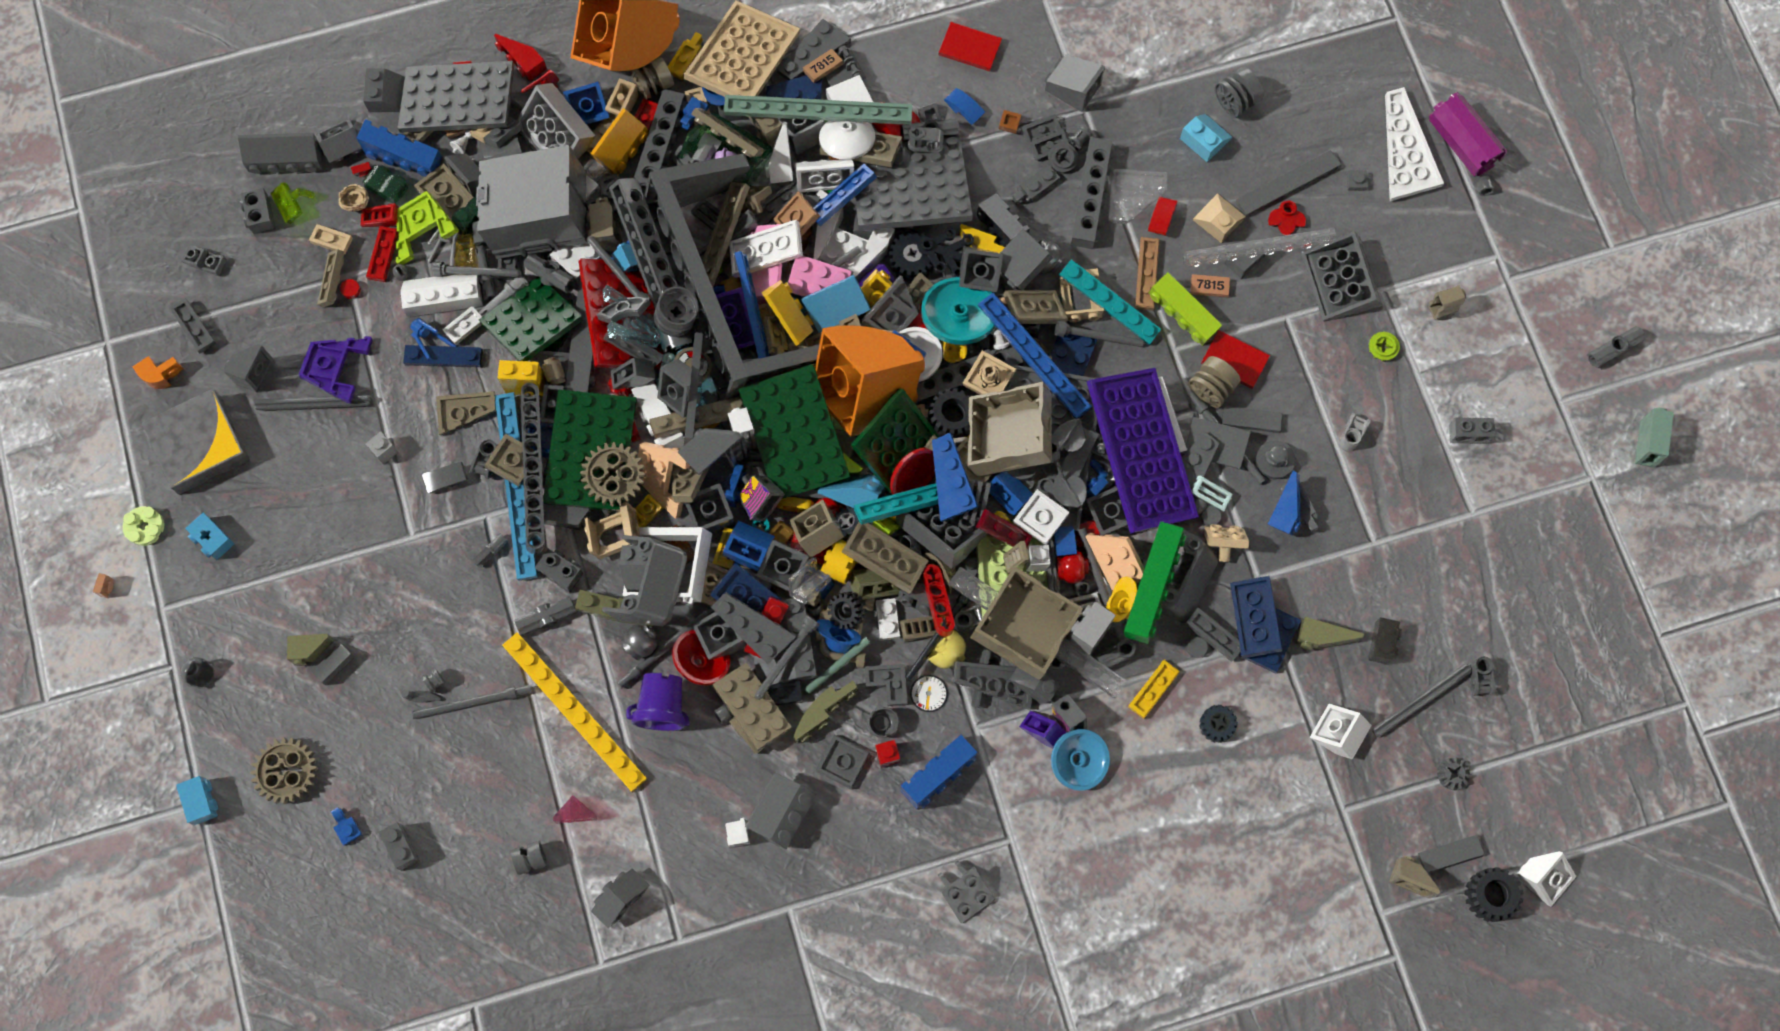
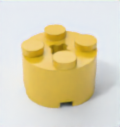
M840 539L832 545L833 550L827 551L824 560L827 562L823 564L820 573L846 584L851 578L852 570H854L858 562L842 553L847 542Z

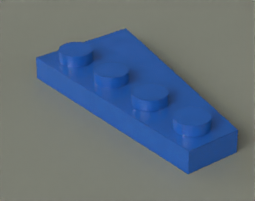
M948 433L932 440L940 521L944 522L979 506L952 434Z

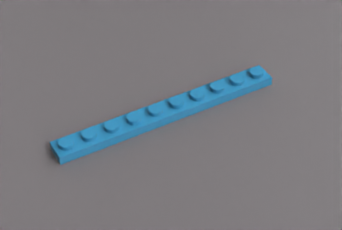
M514 392L495 395L500 441L507 434L521 442ZM505 479L516 577L518 581L538 578L535 569V554L529 553L526 549L524 481L518 487Z

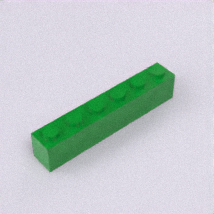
M1160 521L1124 630L1126 638L1146 644L1149 643L1150 638H1154L1157 629L1154 625L1156 619L1160 620L1163 609L1160 607L1162 601L1166 602L1169 590H1166L1168 583L1173 581L1175 572L1172 570L1174 565L1179 563L1181 554L1178 552L1180 546L1184 547L1187 536L1184 535V528Z

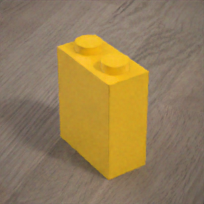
M499 360L497 379L506 394L514 392L515 395H521V388L524 384L534 383L539 389V396H543L546 377L539 362ZM526 392V393H530L531 396H534V395H535L533 392Z

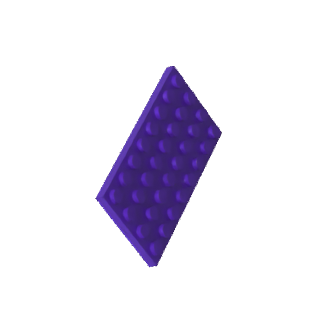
M1149 368L1087 381L1130 534L1157 528L1160 521L1174 524L1198 518V512L1156 369Z

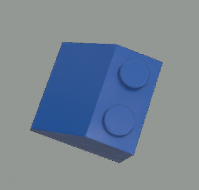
M595 82L563 92L567 102L586 125L610 118L609 112L605 111L607 103L601 83Z

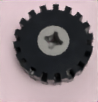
M910 231L906 232V236L902 233L899 235V239L895 238L890 246L889 264L893 273L896 272L897 277L903 276L904 281L910 278L912 282L919 273L927 278L929 272L932 273L934 270V266L928 256L922 255L917 249L919 239L926 237L923 233L921 236H918L916 231H914V235H911ZM924 243L926 248L930 247L929 244Z

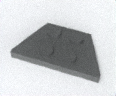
M901 275L860 321L861 326L900 332L906 329L918 315V310Z

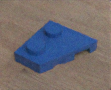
M739 464L735 465L729 483L731 484L730 489L725 492L727 503L731 507H736L737 502H741V486L745 484L742 479L747 474L744 466Z

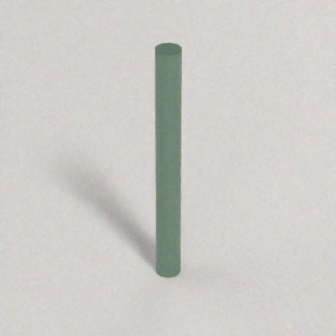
M867 637L862 639L805 687L806 691L811 694L871 643Z

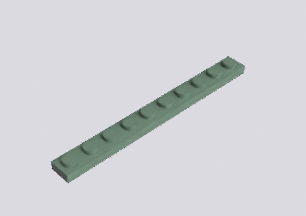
M725 95L724 115L911 125L912 104Z

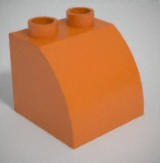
M579 0L570 58L611 71H630L643 67L659 57L672 43L673 34L678 29L680 22L677 12L679 4L664 0Z
M843 325L822 329L815 369L829 412L852 437L861 434L899 388L904 389L912 401L916 403L918 398L917 386L920 374L925 369V361L923 355L919 351L914 350L899 335L871 327Z

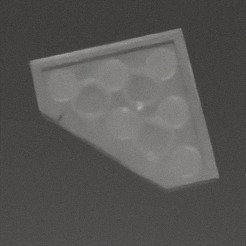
M1111 169L1108 223L1128 224L1165 194L1167 190V172Z

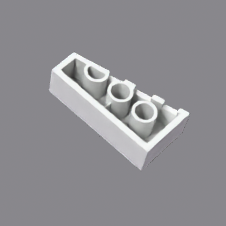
M653 381L631 389L634 397L637 399L636 408L640 407L641 409L639 414L643 422L647 421L649 424V419L671 414L666 404L657 398L658 390ZM649 424L646 427L650 435L653 436L654 434ZM680 432L656 438L654 442L658 445H664L665 448L671 449L674 447L680 450L684 446V437Z

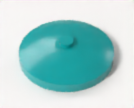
M960 277L944 279L934 284L923 298L921 314L924 325L936 338L950 344L967 345L981 341L993 331L995 325L978 307V303L992 294V292L959 287Z

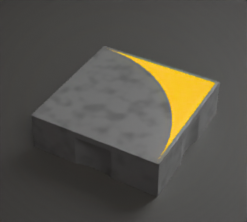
M213 388L142 422V426L171 489L179 495L205 483L215 475L225 473L251 460L241 438L233 428L231 417L221 396Z

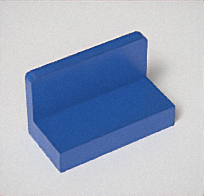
M1006 471L998 474L991 481L989 493L1012 516H1015L1033 495L1019 479L1014 478Z

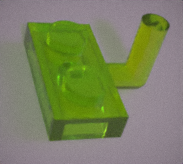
M285 182L279 184L270 193L285 223L288 224L294 222L303 213L296 199L299 196L312 199L315 195L313 191L297 188L292 192L288 183Z

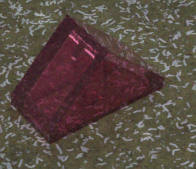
M572 795L554 815L553 821L556 824L597 821V816Z

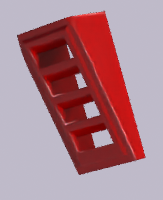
M393 203L364 208L361 210L360 226H397V209L399 206Z

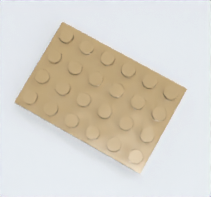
M735 0L684 73V79L724 97L725 95L758 96L800 34V28Z

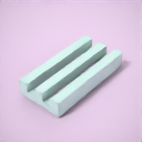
M1202 476L1197 477V482L1194 483V488L1191 490L1192 495L1218 508L1220 511H1225L1233 495ZM1201 483H1204L1209 487L1215 489L1216 491L1225 495L1226 498L1224 499L1219 495L1213 493L1212 491L1206 489L1205 487L1201 486ZM1198 489L1208 494L1209 496L1215 498L1216 500L1222 502L1223 504L1220 505L1217 502L1211 500L1210 498L1204 496L1203 494L1197 492Z

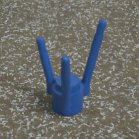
M417 318L412 322L410 329L413 333L411 336L417 341L427 359H430V355L419 337L425 338L431 333L449 346L457 347L421 318Z

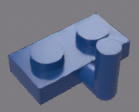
M1094 458L1090 460V466L1098 473V476L1089 481L1087 480L1086 498L1096 496L1108 483L1106 480L1108 473Z

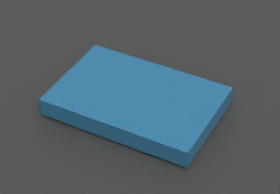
M855 275L802 298V302L819 333L822 332L823 328L840 324L839 321L854 314L861 315L871 310Z

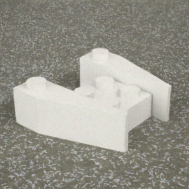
M841 208L821 227L817 224L813 259L830 264L859 246L862 253L840 266V268L852 271L851 276L855 275L858 281L887 255L895 239V229H874L869 240L839 229L844 218L843 208Z

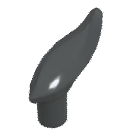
M404 689L401 692L404 699L412 702L423 703L441 700L439 696L425 691H408Z

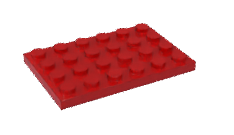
M581 258L578 263L595 367L617 368L634 358L603 339L613 325L623 329L629 335L638 338L642 343L656 349L663 355L656 334L659 329L654 322L655 308L652 300L649 307L640 317H625L618 320L615 324L599 320L597 314L603 308L614 302L627 301V298L634 296L604 260ZM641 271L625 274L640 292L647 293L650 297ZM661 360L654 369L660 370L663 361Z

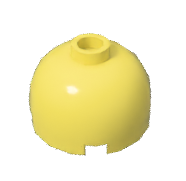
M953 630L950 636H943V639L938 642L929 655L928 660L943 669L952 668L956 661L963 662L966 651V643L963 637L955 630Z

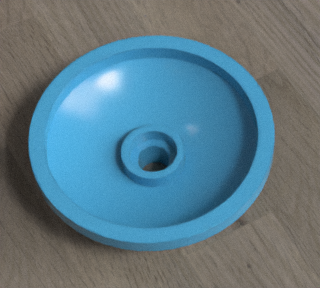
M1075 729L1062 735L1056 742L1051 755V766L1057 780L1065 787L1079 791L1088 790L1098 785L1105 777L1110 763L1109 750L1104 740L1095 732L1086 729ZM1077 755L1078 759L1074 762L1073 757Z

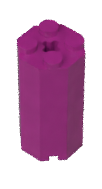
M1455 92L1446 102L1441 101L1435 105V111L1430 114L1429 121L1474 177L1476 175L1481 176L1495 166L1494 163L1497 159L1500 162L1508 152L1463 95Z

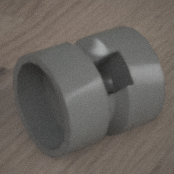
M540 841L528 844L527 848L521 846L511 850L513 865L518 875L530 872L531 868L537 870L547 866L545 853Z

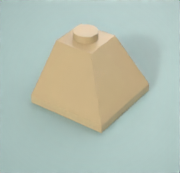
M1217 193L1193 218V221L1222 243L1246 216Z

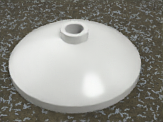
M827 121L820 130V145L828 155L834 158L844 160L859 158L873 147L875 131L868 122Z
M910 327L901 330V335L927 353L924 358L925 369L919 378V382L931 377L941 364L943 352L940 341L925 328Z

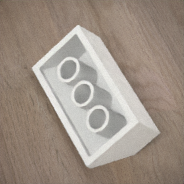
M449 274L443 277L403 281L401 288L402 309L407 317L466 309L471 306H483L481 286L479 284L480 275Z

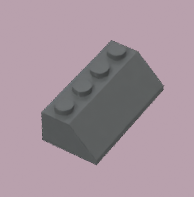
M314 133L238 135L242 162L248 172L258 174L260 172L278 173L279 171H288L294 173L304 170L308 172L323 170L324 152Z

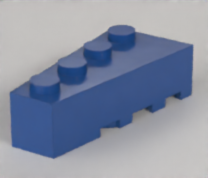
M365 119L357 140L368 158L382 160L391 166L393 164L400 166L406 171L413 170L425 177L439 167L443 158L438 149L416 140L412 143L405 135L399 133L395 136L388 131V128L380 126V128L371 125V121Z
M960 735L940 752L941 755L939 757L935 756L925 766V770H918L910 779L911 782L909 784L905 781L901 785V793L916 809L919 807L925 808L932 801L930 798L935 793L939 795L947 788L945 784L950 779L955 781L962 774L960 770L965 766L969 768L976 762L977 759L975 757L978 752Z

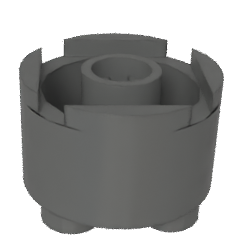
M693 324L687 334L679 337H671L658 330L656 334L663 355L666 352L675 355L676 352L684 348H690L694 344L696 330Z

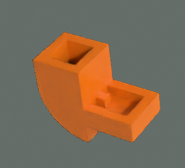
M148 356L132 366L137 375L154 389L170 387L171 384L168 382V379L177 376L183 370L181 364L174 357L157 366Z

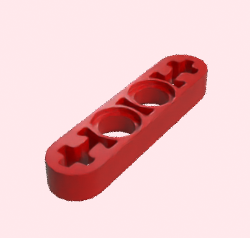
M929 564L923 570L922 579L936 632L941 636L947 637L952 634L955 622L941 570L937 565ZM929 572H932V574L935 575L934 582H932V576L931 574H928ZM938 588L941 590V594L934 595L931 589ZM942 605L946 611L943 613L938 612L935 607ZM944 618H945V620H944V621H945V625H946V626H949L948 629H945V627L942 626V623H943V619H944Z

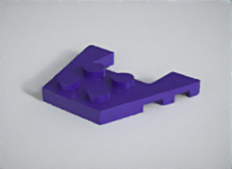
M365 336L364 339L356 340L355 338H347L346 341L325 340L310 342L299 372L300 378L351 404L356 390L355 386L338 383V379L348 352L368 355L373 342L372 337Z

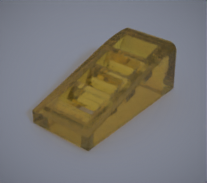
M473 234L458 235L455 249V266L476 267Z

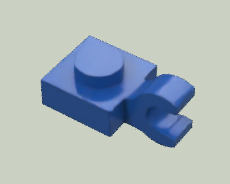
M692 97L683 110L684 116L680 121L682 123L681 127L689 130L695 119V116L691 114L695 108H702L707 111L709 109L708 104Z
M339 807L331 811L334 819L338 822V825L333 828L344 846L363 835L353 817L347 819Z

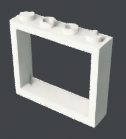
M639 527L640 537H649L658 541H697L689 592L678 593L676 602L686 605H693V602H701L712 533L703 527ZM624 585V597L631 594L638 595L639 591L626 590Z

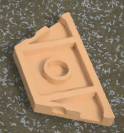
M1089 533L1085 536L1112 592L1122 577L1128 576L1133 578L1137 585L1142 578L1145 568L1130 537H1115L1106 534L1099 536L1094 535V533Z

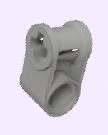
M1352 412L1340 439L1341 448L1345 451H1353L1361 441L1371 420H1365ZM1347 437L1352 438L1354 442L1348 441Z

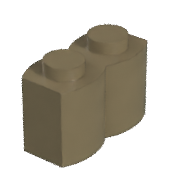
M1460 285L1435 293L1433 300L1429 302V310L1433 318L1438 319L1458 312L1460 306L1465 302L1466 293Z

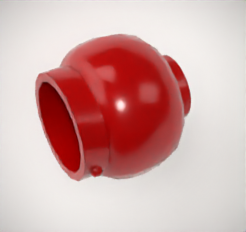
M1077 551V554L1057 556L1059 581L1065 580L1067 583L1076 584L1084 580L1085 574H1089L1088 558H1084L1081 552Z

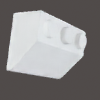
M852 159L796 163L798 191L834 190L854 172V163Z

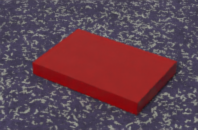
M950 22L938 55L990 72L1002 38Z
M1218 330L1201 364L1208 357H1218L1236 370L1240 376L1241 384L1253 389L1270 355Z

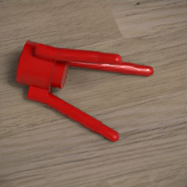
M548 70L539 79L522 89L521 92L525 93L540 83L541 85L553 83L558 88L556 83L559 82V78L552 70Z

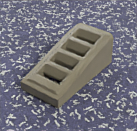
M1020 541L1004 554L1003 559L1007 573L1010 574L1014 566L1023 570L1030 558L1024 541Z
M927 616L901 620L900 627L904 643L933 637L936 633L931 628L930 622L933 621V618ZM923 623L927 624L928 632H924ZM916 624H919L920 633H916ZM907 626H911L913 634L908 633Z

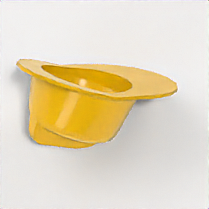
M1122 577L1117 582L1106 604V609L1116 615L1113 622H1120L1129 618L1137 593L1136 582L1131 577Z

